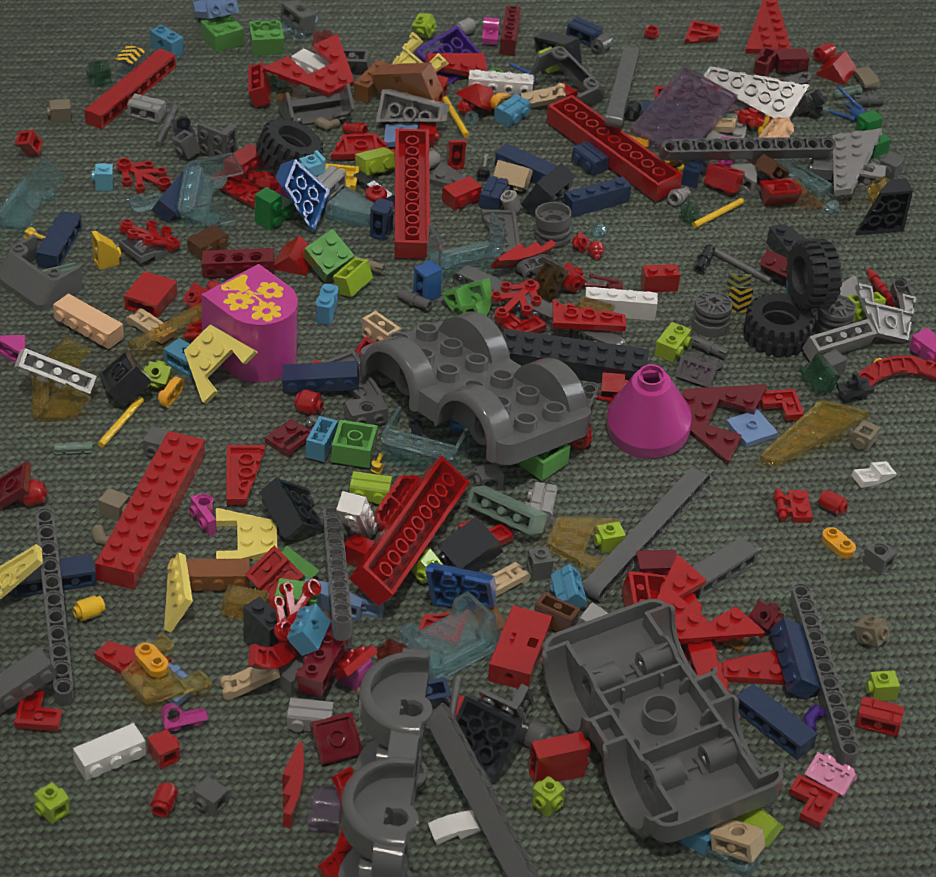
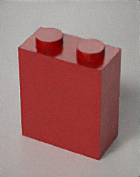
M144 271L124 295L125 310L135 313L142 308L158 319L177 296V281Z
M582 732L531 742L528 772L534 785L538 781H543L548 776L557 782L585 776L586 767H588V753H590L591 748L589 741L585 740Z

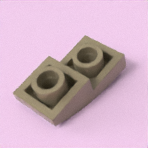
M868 66L853 69V76L859 78V84L864 88L872 89L876 85H880L878 77Z

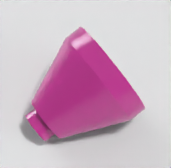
M654 364L645 365L631 377L609 404L607 410V432L612 442L629 455L649 459L668 456L679 450L689 438L692 419L691 410L669 375L660 366Z

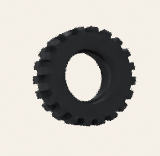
M278 118L267 122L256 143V151L259 158L269 168L277 172L283 163L294 159L299 162V158L312 155L316 150L321 155L324 152L322 140L312 129H308L307 126L301 125L297 121H290V119Z
M826 239L800 240L796 242L789 251L786 266V279L788 281V289L791 292V298L794 299L795 304L803 309L832 306L837 301L841 292L840 287H842V265L835 246Z
M763 294L762 297L755 298L748 305L743 327L744 337L753 348L755 347L759 352H764L765 355H775V357L797 355L800 351H804L802 349L804 344L812 336L815 322L814 314L811 309L799 307L795 304L794 299L791 296H787V294Z

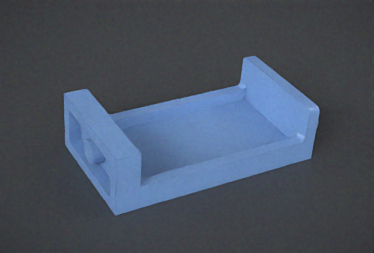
M199 0L192 2L195 18L210 19L239 13L237 0Z

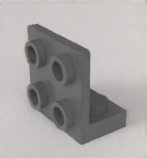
M199 123L198 144L201 148L199 152L224 162L226 157L237 151V126L230 124L221 132Z
M692 351V353L688 352L681 356L675 376L711 387L716 370L722 368L724 364L720 363L718 358L711 356L706 358L702 356V353Z
M523 684L513 692L511 702L482 688L479 692L483 701L523 721L526 720L535 703L530 688Z

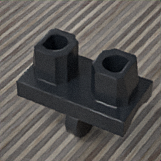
M819 89L810 94L813 101L808 102L806 95H804L798 105V114L808 111V116L820 117L819 112L823 111L821 105H824L828 98L826 95L823 96Z
M180 116L177 120H171L176 135L183 130H187L195 136L190 119L187 116Z
M853 374L851 380L836 384L839 398L843 403H849L852 397L865 400L868 394L874 393L875 390L869 384L867 377L861 378L859 374Z

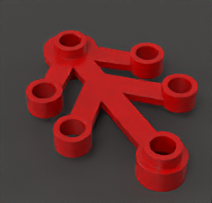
M121 158L116 164V169L122 172L123 187L132 186V178L129 177V172L135 175L136 193L142 194L146 191L143 179L158 185L162 192H166L171 186V179L166 177L167 169L165 167L154 168L152 161L132 163L128 158ZM153 174H157V176L160 177V178H156V177H154V176H152V175H153Z
M123 219L120 223L119 230L121 232L127 233V237L130 239H142V243L145 245H164V248L168 251H177L181 245V242L176 237H172V228L169 226L161 227V234L164 237L160 236L156 229V221L148 220L146 222V228L149 231L135 226L130 219Z
M527 279L522 284L513 285L508 281H504L501 283L500 290L505 294L497 290L491 292V300L493 302L510 300L504 307H498L495 310L494 320L498 323H506L509 320V312L518 303H520L521 313L524 316H530L532 314V306L538 307L542 303V297L537 295L539 283L533 279ZM518 290H520L519 292H516V293H509L510 291H518ZM528 293L531 297V305L528 304L525 297Z
M310 579L303 584V593L296 604L293 597V585L288 581L280 584L279 591L285 596L288 612L287 618H285L283 608L285 604L284 599L279 595L271 598L270 606L276 610L278 621L275 624L274 632L280 641H289L287 636L291 630V625L297 617L298 610L307 604L310 597L320 594L321 585L316 579Z

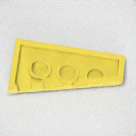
M37 544L0 566V600L43 564L42 548Z
M179 552L175 558L169 561L167 567L164 630L169 632L173 631L193 602L186 555Z

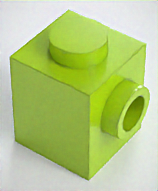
M620 522L597 525L593 540L601 553L612 552L626 537V534Z
M895 670L870 672L869 679L865 683L867 694L869 693L870 697L879 701L897 700L900 684Z

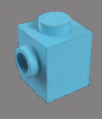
M101 163L95 165V171H92V181H95L96 191H113V164Z

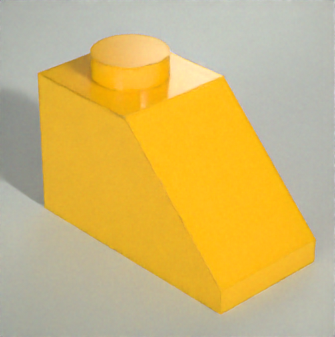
M92 231L93 260L98 269L101 270L120 265V248L116 247L111 239L97 231Z

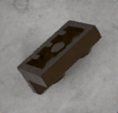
M546 259L534 279L539 283L537 295L552 302L569 271Z

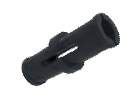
M705 245L703 252L699 254L698 261L694 266V271H697V274H703L707 265L711 263V257L715 252V247L710 250L713 245Z

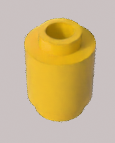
M93 595L76 601L72 611L76 619L79 618L82 622L100 616L102 612H105V604L101 596L96 597Z

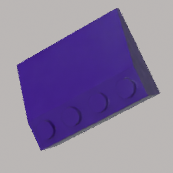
M456 25L416 49L413 54L423 63H426L425 57L427 53L481 52L460 27ZM436 72V75L449 78L448 85L463 77L457 74Z

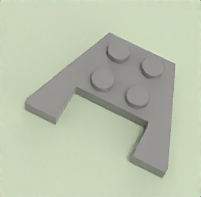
M858 283L855 286V290L867 319L870 320L877 332L875 337L901 343L907 342L909 340L912 324L910 319L914 313L913 304L916 302V297L907 294L900 295V308L875 303L872 286Z

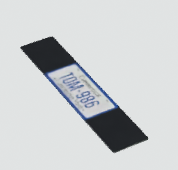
M362 171L354 174L356 178L369 187L380 185ZM386 189L387 200L395 205V195Z

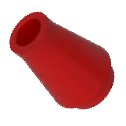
M363 122L344 123L342 130L348 134L368 133V126Z

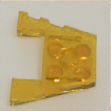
M557 516L546 547L567 560L570 558L578 562V566L583 569L585 567L591 569L593 573L604 561V558L585 554L593 532L596 531L597 525L619 522V519Z
M163 632L157 635V640L153 645L162 654L174 649V643ZM134 659L121 672V679L146 704L212 687V680L201 669L181 679L169 667L168 673L165 676L155 678L150 676Z

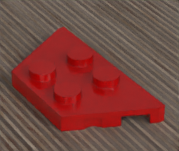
M376 133L343 134L335 146V151L331 152V160H355V154L382 147L389 148L387 143L381 140Z

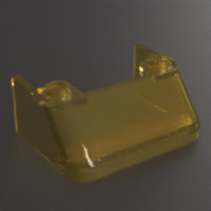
M66 335L46 357L79 369L80 362L91 352V349ZM32 375L31 415L38 420L71 419L76 417L80 410L91 400V396L68 383H65L59 389L54 386L55 383L47 381V383L41 382L36 379L37 376Z

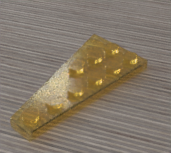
M202 302L127 342L129 349L137 348L141 350L148 346V342H155L163 338L162 335L172 333L180 326L188 323L192 324L200 320L202 316Z
M820 400L760 455V462L777 466L870 417L869 411Z

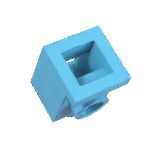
M318 150L314 151L312 155L299 158V163L314 177L325 173L326 159Z

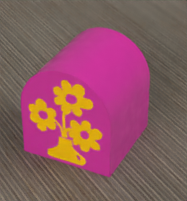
M257 264L201 294L202 332L209 325H213L258 352L247 364H243L233 352L221 364L231 374L246 381L269 382L282 378L283 365L296 364L298 299L295 291L260 264Z

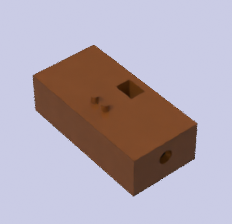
M431 62L381 64L371 74L380 98L383 89H391L434 100L443 91Z

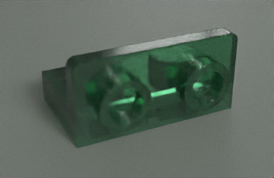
M822 353L815 354L808 368L800 367L799 369L803 378L810 383L813 390L817 393H831L841 376Z

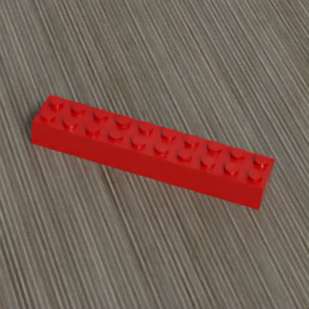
M570 95L548 105L546 122L576 144L581 145L585 141L591 143L609 157L608 167L624 177L629 183L655 202L667 197L671 190L681 188L683 175L681 172L621 129L606 127L605 118L575 96Z
M395 128L394 258L429 259V129Z
M171 431L167 432L95 562L96 581L133 590L136 589L205 458V439Z
M441 455L425 470L349 579L377 606L382 605L392 597L470 482Z

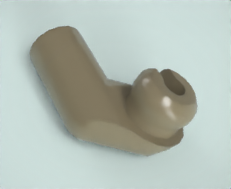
M318 117L314 121L315 126L323 130H330L340 126L337 118L329 121L323 117Z
M94 525L92 527L91 534L97 544L105 545L110 536H106L104 527L102 525Z

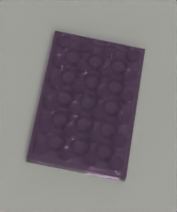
M683 65L630 127V132L649 140V143L660 149L667 139H705L708 133L711 132L735 103L738 95Z

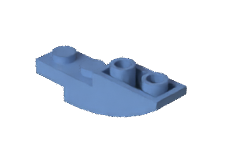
M318 581L321 584L320 607L330 612L328 582ZM350 593L352 620L360 621L361 616L382 619L384 603L377 606L368 596Z

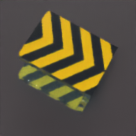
M127 45L115 57V61L124 63L123 67L116 73V77L124 78L147 59L146 50Z
M729 273L725 294L732 300V312L746 313L753 294V287H750L751 274Z

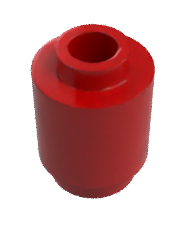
M825 43L814 49V58L818 62H824L834 56L836 47L832 43Z
M824 490L818 499V504L823 509L838 516L842 513L844 514L849 506L847 498L831 490Z
M161 783L157 786L150 803L151 812L155 816L167 817L172 812L179 793L173 784Z

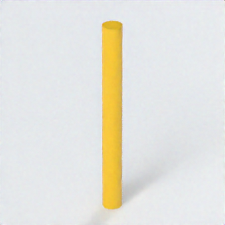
M447 96L443 97V103L450 104L448 111L463 137L468 138L470 134Z
M739 198L694 221L692 226L697 228L744 204L743 198Z
M137 397L98 441L99 447L104 448L144 402L142 397Z

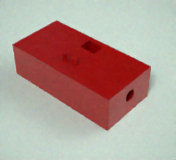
M512 605L489 663L488 681L519 689L521 684L530 688L543 654L544 642L551 632L552 615Z

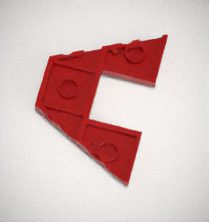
M338 34L322 40L312 47V50L329 64L321 69L308 74L289 56L266 65L262 69L264 74L269 72L277 75L278 79L286 80L297 86H307L310 88V91L321 93L327 97L341 92L346 84H350V87L354 85V79Z
M676 556L657 599L674 606L676 631L680 644H687L689 642L703 643V640L709 639L719 642L730 641L731 639L743 640L744 637L758 636L759 639L763 638L765 632L736 606L707 622L682 598L705 586L707 580L681 556Z

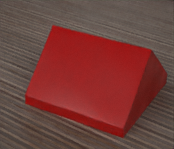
M845 50L830 57L816 72V76L845 85L853 76V69L857 68Z
M475 83L456 92V95L478 107L495 112V109L491 108L490 103L494 95L492 88Z
M792 178L764 180L759 183L764 206L796 203L803 193V190Z
M301 236L282 246L275 260V270L307 276L311 266L303 257V253L308 244Z

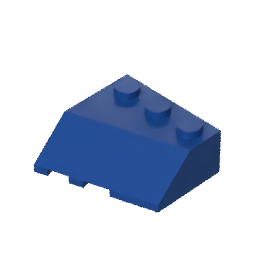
M296 159L280 165L276 179L309 228L315 231L330 190Z
M432 562L426 566L425 571L433 606L494 608L497 589L494 575Z

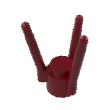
M589 274V277L610 283H585L583 285L585 287L623 290V283L619 279H611L594 274Z

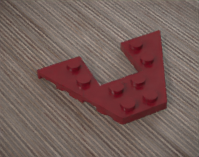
M767 384L684 389L681 395L691 410L690 433L696 437L695 439L700 444L709 448L712 454L716 453L725 461L726 465H729L741 442L742 435L708 424L719 404L755 414L767 391Z

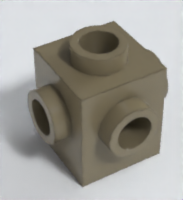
M865 615L854 625L858 643L879 647L890 637L887 621L884 618Z

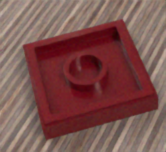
M27 461L0 477V510L28 493L31 464Z
M352 711L309 723L321 766L359 756L363 750Z

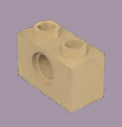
M730 819L720 823L710 833L712 851L753 863L765 847L762 828Z

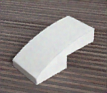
M887 461L872 462L867 469H854L851 476L863 488L890 480L897 473Z
M473 811L447 815L428 823L437 845L456 836H459L461 840L481 830Z

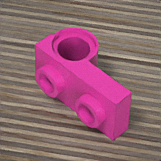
M484 17L482 44L497 45L499 18Z
M209 494L192 496L191 506H189L191 516L198 520L200 528L205 530L208 536L216 534V519L213 516L212 496Z
M167 703L161 709L160 719L164 729L176 731L181 729L182 725L190 724V726H197L203 724V720H208L207 711L203 707L183 712L176 704ZM170 710H177V716L174 719L170 720L167 718Z

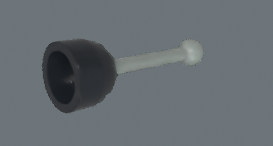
M484 154L483 167L477 170V178L480 181H487L490 177V171L486 167L489 155Z

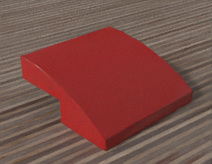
M275 545L245 573L270 600L275 597L280 578L302 581L305 578L304 574Z

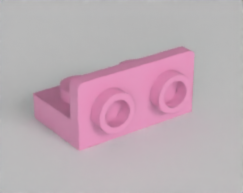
M817 753L805 772V777L839 793V796L844 798L851 784L857 780L855 770L849 765L843 764L842 766L835 762L836 759L825 753L822 755Z

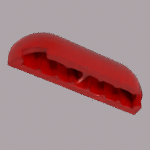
M399 476L380 502L374 516L375 523H377V528L380 532L383 531L420 479L418 476Z

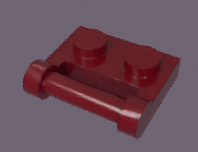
M289 419L267 435L265 443L286 457H290L296 449L306 443L312 428L307 429L293 419Z

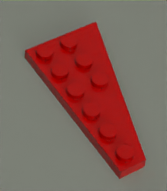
M762 0L745 54H760L764 47L791 49L778 0Z

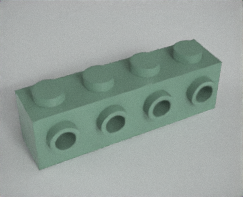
M487 486L472 487L467 506L475 509L476 512L489 515L492 519L504 522L507 526L519 529L522 533L529 536L543 533L548 514Z

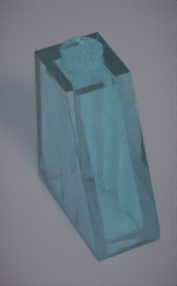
M345 187L327 203L324 216L368 228L370 226L371 207L375 203Z

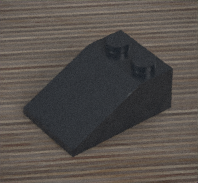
M127 349L99 374L107 391L123 407L131 404L140 392L148 389L152 382Z

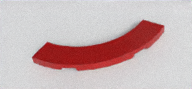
M892 356L876 361L865 367L858 374L861 378L867 377L872 387L887 377L902 374L917 375L936 382V362L930 359L916 358V356Z
M280 641L272 647H263L257 644L249 645L248 666L259 670L280 668L293 661L299 652L290 641Z
M351 766L331 777L338 792L341 805L345 785L354 774ZM342 826L333 851L323 862L317 865L323 877H338L344 858L353 849L343 833Z

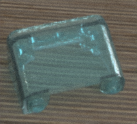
M468 591L455 598L452 604V614L426 628L419 630L415 623H407L398 628L399 637L406 648L431 651L429 680L448 677L495 651L499 641L496 616Z

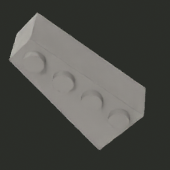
M383 89L376 122L446 121L450 104L391 89Z

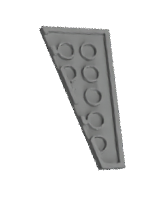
M711 66L702 78L703 83L719 85V91L749 108L758 110L764 116L770 115L771 119L777 117L790 118L809 88L807 84H795V82L779 81V79L759 75L752 76L743 72L736 73Z
M882 128L833 135V139L836 141V146L833 150L835 196L853 193L858 183L857 179L863 173V167H866L873 153L874 146L878 144V138L883 134Z

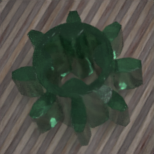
M688 200L686 204L683 203L681 205L679 215L682 216L684 221L692 223L694 219L698 220L701 208H699L696 202Z

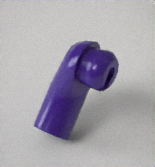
M814 705L803 716L804 723L815 732L817 731L815 720L816 718L821 719V716H824V709L819 705Z

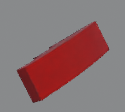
M550 240L543 246H540L536 241L527 248H524L520 243L498 257L490 267L492 269L515 267L523 259L548 254L556 244L553 240Z
M298 742L282 774V788L284 789L282 807L285 808L283 811V827L289 829L292 828L297 816L303 793L304 753L303 743Z

